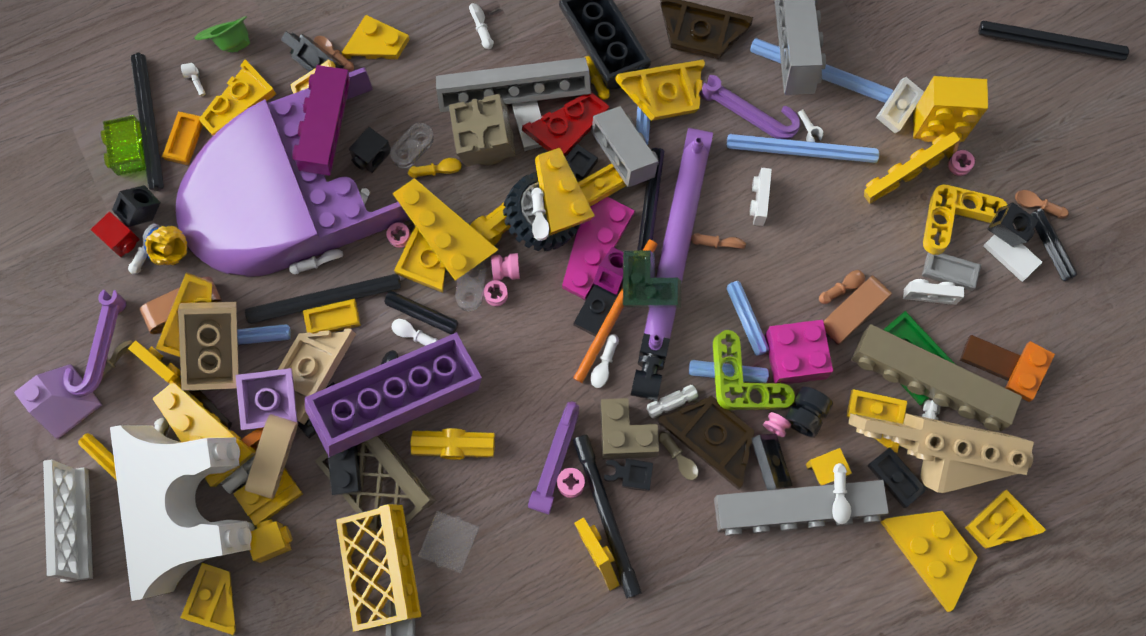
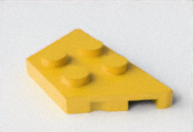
M703 59L618 74L615 80L651 121L692 114L698 111L700 107L699 92L702 89L703 81L700 79L705 62Z
M943 511L892 517L882 520L880 523L947 612H951L955 608L978 558Z

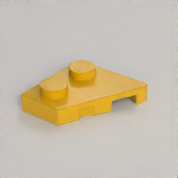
M202 563L180 618L234 635L236 627L231 572Z

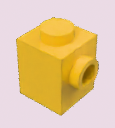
M272 519L263 521L256 525L257 529L251 531L250 553L253 561L261 563L292 550L289 544L292 541L289 528L287 526L283 527V524L277 521L273 522Z

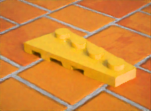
M955 132L948 136L946 133L940 135L932 142L933 145L928 149L924 150L921 148L910 156L911 160L902 165L900 162L888 170L889 174L882 179L876 177L866 184L867 188L864 190V197L871 204L900 186L899 181L909 182L916 178L922 172L923 167L926 166L930 170L937 166L945 155L949 159L957 151L960 138Z
M415 178L393 193V196L455 281L498 251L495 246Z
M172 382L153 398L181 442L204 438L236 437V443L240 449L239 466L225 473L207 475L205 479L210 487L219 485L256 454L252 447H248L234 431H230L224 426L215 414L206 410L203 404L188 390L182 391L179 382Z

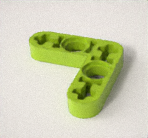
M724 330L715 336L713 340L716 398L722 408L728 410H781L793 404L795 394L793 389L787 384L743 383L739 336L731 330ZM725 338L727 342H731V346L728 348L721 342ZM724 363H730L734 367V375L732 377L724 374L722 370ZM753 389L761 394L762 399L759 404L754 403L750 399V392ZM730 391L731 395L742 394V398H736L731 401L730 398H726L725 394ZM779 392L781 395H785L786 398L783 401L780 398L769 400L770 395H775Z

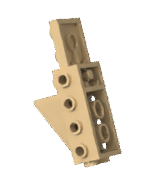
M850 413L848 424L857 427L856 432L877 439H881L883 434V438L897 442L899 446L908 449L907 454L923 459L919 481L924 486L939 493H946L1015 474L1027 475L1028 469L1033 463L1032 449L1034 442L1013 435L907 413L905 414L904 424Z

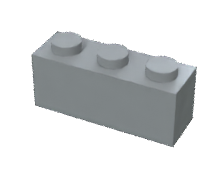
M621 106L594 115L591 133L627 187L654 178L659 163L658 157L647 146L643 134L638 133L631 117L625 114Z

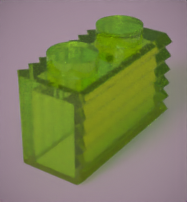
M131 115L103 121L104 130H101V138L107 147V153H104V161L107 168H111L118 176L126 175L127 173L131 174L132 172L136 173L137 171L141 172L142 170L146 171L138 119Z

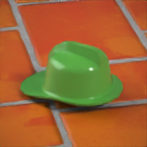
M247 16L236 21L222 23L205 29L195 36V40L210 38L222 51L237 52L250 44L248 31L244 24Z

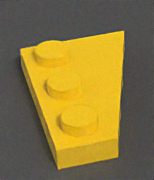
M246 59L240 65L242 69L236 77L232 76L227 82L228 87L223 94L216 96L199 118V121L212 136L246 109L264 99L268 101L276 95L274 89Z
M557 148L539 154L535 158L539 187L544 193V209L549 225V236L590 221L595 215L562 150Z
M415 226L394 272L399 276L443 293L446 268Z
M186 272L155 349L180 357L179 305L180 303L211 302V281Z

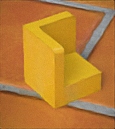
M841 448L811 459L806 463L807 469H813L821 486L834 481L833 469L838 463L846 467V477L852 474Z

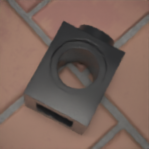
M369 126L349 148L352 156L351 161L361 170L366 168L371 173L392 152L388 140Z
M143 185L119 191L112 211L127 227H132L153 221L161 202Z
M1012 202L998 209L987 230L1014 247L1021 243H1027L1035 234L1034 227L1038 219Z

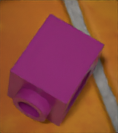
M612 247L600 263L593 283L617 295L629 277L635 258Z

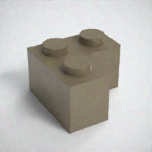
M628 398L601 399L603 459L657 457L659 453L658 425H630Z

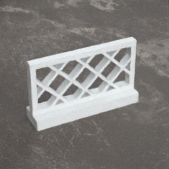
M54 460L43 461L47 576L59 578L60 582L63 583L93 579L89 470L85 467L74 469Z

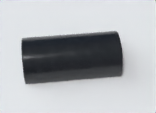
M613 0L559 1L561 11L608 88H621L615 80L618 74L648 69L650 67L651 60Z

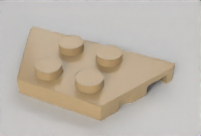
M348 328L344 329V332L332 333L329 330L319 331L316 334L310 332L299 333L279 366L278 370L292 368L297 420L305 425L309 418L305 411V397L326 388L356 336L353 330Z

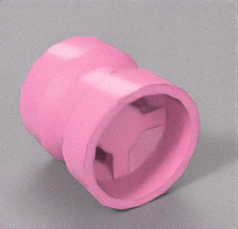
M510 253L504 258L500 254L491 255L493 281H500L504 277H509L512 280L520 279L518 253Z

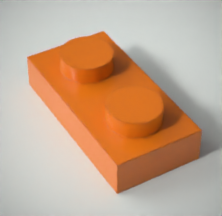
M1031 341L1028 342L1005 388L1021 395L1022 399L1031 402L1055 354Z

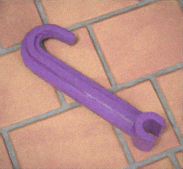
M709 75L707 84L704 83L700 95L704 100L719 102L776 139L787 140L793 138L800 128V119L797 113L788 106H783L781 112L791 120L792 125L785 126L721 86V80L715 75Z
M102 290L99 294L98 300L102 304L82 383L76 386L73 385L74 371L71 368H66L63 384L65 389L72 395L79 397L87 396L96 390L102 380L117 316L126 307L125 299L116 290H113L112 297L105 290Z
M571 401L566 404L536 491L533 490L528 503V508L548 515L551 511L554 501L552 495L578 419L579 405L576 402Z

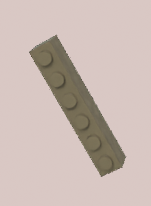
M872 324L863 332L851 359L858 363V366L862 369L873 370L883 375V378L887 381L898 382L908 387V390L912 393L923 394L933 399V402L937 405L950 407L958 411V414L962 417L975 419L992 431L1001 432L1012 425L1022 398L1021 395Z

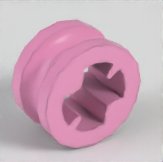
M959 150L950 158L948 168L954 175L964 176L973 168L975 159L970 152ZM959 159L963 160L964 167H960V163L957 162Z
M403 223L392 224L387 230L389 242L397 248L406 246L411 236L410 230ZM402 230L405 236L400 237V241H397L393 234H398V231Z
M494 280L486 284L484 296L487 303L491 306H501L506 302L508 292L503 282ZM494 288H499L502 294L501 297L497 296L498 299H493L490 293L491 290L495 291Z
M770 412L768 415L769 421H765L763 426L771 433L785 437V429H789L791 423L784 417Z

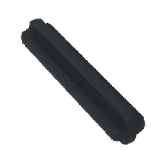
M1038 209L1033 211L1030 215L1038 219L1035 229L1063 281L1075 278L1077 271L1045 210Z
M389 291L385 297L384 302L387 306L444 332L454 334L458 328L457 320L393 291Z

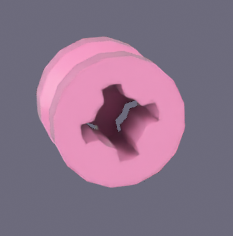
M566 468L561 471L557 479L559 492L567 498H576L581 495L585 486L583 474L575 468Z

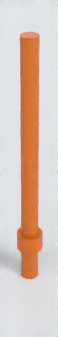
M648 240L639 257L636 256L629 277L573 377L576 381L583 383L639 278L642 273H646L650 266L649 260L658 245L656 242Z

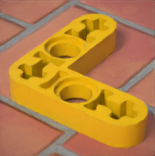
M939 185L930 198L923 239L925 250L933 255L942 254L946 250L951 240L955 214L991 223L996 215L992 207H995L997 212L999 208L1008 204L999 197L950 185ZM941 194L945 195L947 200L944 206H940L943 199ZM969 199L973 201L976 208H967L963 204V200ZM934 215L944 216L947 223H937ZM937 232L940 233L938 237L940 245H936L935 240H933Z

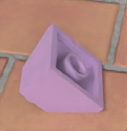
M71 364L38 374L14 392L27 411L56 439L62 437L102 406V403L93 392L87 396L79 397L72 395L65 389L63 377L66 368H71L74 371L73 385H79L83 381Z
M292 368L236 375L241 430L264 428L270 414L298 423Z

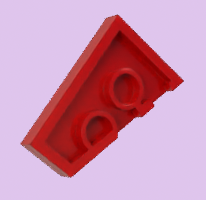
M591 92V94H584L564 104L563 108L553 113L548 112L542 115L541 119L533 123L528 122L522 125V131L545 150L551 151L560 148L564 156H566L592 129L593 116L608 111L610 106Z

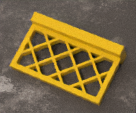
M387 504L380 506L378 509L336 519L353 632L420 618L421 611L403 505ZM380 515L382 526L379 532L376 533L368 526L374 516ZM352 522L360 527L354 539L348 536L346 524ZM365 532L374 538L368 551L358 544ZM379 543L386 547L387 554L383 561L373 555ZM355 549L365 555L358 567L352 563L351 559ZM369 560L379 566L373 578L363 572ZM384 571L390 574L391 583L387 590L377 583ZM359 577L369 583L363 595L356 591V582ZM374 588L383 594L377 607L367 600ZM388 599L395 603L397 616L389 617L382 611ZM365 605L373 611V614L367 623L362 624L360 611Z

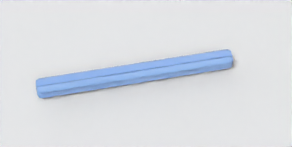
M758 38L753 40L750 48L752 53L781 63L779 46ZM826 64L825 69H821L823 80L886 103L893 93L891 88Z
M729 134L727 137V148L870 163H877L879 159V150L877 148Z

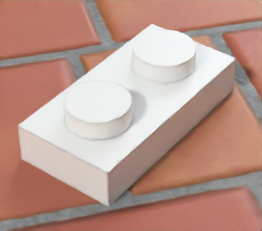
M907 77L901 79L876 118L894 133L899 132L915 109L924 91Z
M761 168L758 177L754 176L752 192H756V200L751 201L750 216H754L753 225L764 226L767 218L772 171L769 168Z
M916 279L910 281L904 288L903 299L956 305L964 297V287L955 286L952 282L932 284L924 279Z

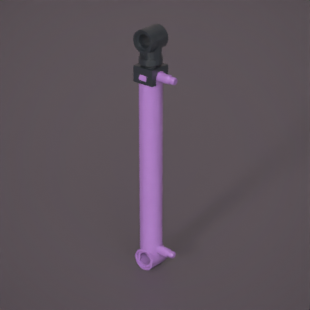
M688 128L639 353L638 365L642 367V370L636 369L631 396L654 401L658 399L662 375L657 374V372L664 369L713 132Z

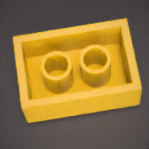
M934 76L913 110V139L933 142L944 133L948 136L955 132L960 138V142H964L988 109L987 79Z

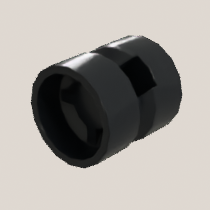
M805 386L800 389L795 399L796 406L790 408L785 419L791 423L790 428L805 436L815 438L823 424L821 418L827 417L833 401L820 391Z

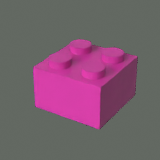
M823 319L776 325L768 328L765 338L769 346L768 355L774 383L793 384L824 380L832 374L833 368Z

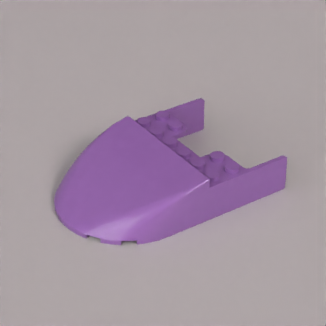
M364 67L349 72L350 86L347 99L373 89ZM309 88L267 103L266 99L246 109L223 126L204 145L191 163L180 183L176 199L177 224L179 230L186 236L187 246L195 256L215 270L229 275L230 273L245 275V277L263 276L290 267L295 262L310 259L312 256H319L328 250L337 249L388 229L394 223H403L411 219L398 202L376 211L368 212L356 183L349 177H339L327 182L322 174L298 170L292 155L294 145H299L298 126L299 122L304 121L306 113L303 112L305 97L309 98L311 90Z

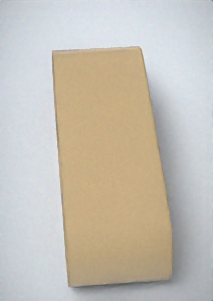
M272 414L268 416L248 475L245 491L270 499L274 498L296 434L297 422Z

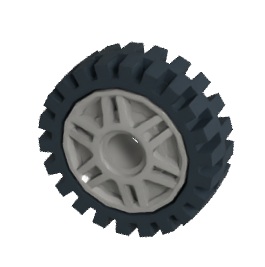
M533 172L530 175L527 174L512 187L506 196L507 198L503 205L505 206L503 216H507L504 220L506 226L511 225L509 232L511 235L514 233L518 235L516 240L519 243L522 240L526 241L524 246L527 248L533 245L534 250L540 251L543 248L544 252L558 249L574 236L581 224L550 235L542 241L534 238L532 224L536 216L532 213L533 199L531 192L534 188L540 187L537 172Z

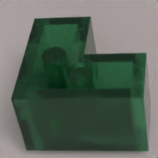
M651 250L623 251V306L627 308L681 307V280L678 277L655 278V254Z

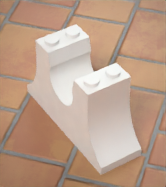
M120 425L110 427L132 601L174 592L178 582L190 569L209 558L251 550L252 535L247 521L223 520L209 522L200 515L195 503L196 489L203 478L209 474L225 473L239 466L240 449L236 443V437L204 438L188 442H178L162 435L152 425Z

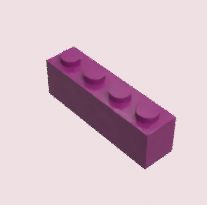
M316 65L315 74H311L309 77L308 87L311 92L309 98L305 97L303 112L306 114L304 121L299 122L298 136L300 141L299 145H294L292 155L299 171L331 175L350 86L347 69Z

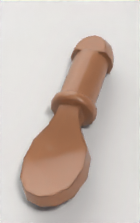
M316 36L313 41L344 65L343 69H347L348 73L354 71L353 63L340 54L339 50L334 51L333 44L329 39L323 36Z
M1021 190L1015 195L1017 203L1022 207H1039L1044 209L1045 212L1057 216L1059 219L1069 216V211L1065 207L1048 202L1047 199L1042 201L1031 191Z
M699 233L691 236V241L695 245L712 246L714 248L725 246L745 249L746 243L737 237L720 240L719 236H708Z
M860 270L850 272L845 276L842 283H836L831 289L822 292L819 296V301L822 304H828L839 295L845 294L846 289L860 287L865 282L864 273Z

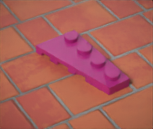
M609 197L592 205L591 209L595 216L590 221L580 225L562 284L563 289L586 300L594 286L593 282L600 263L609 250L617 246L635 213V210Z

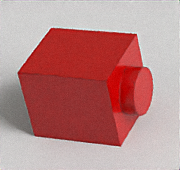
M110 211L90 229L120 257L131 252L140 240Z

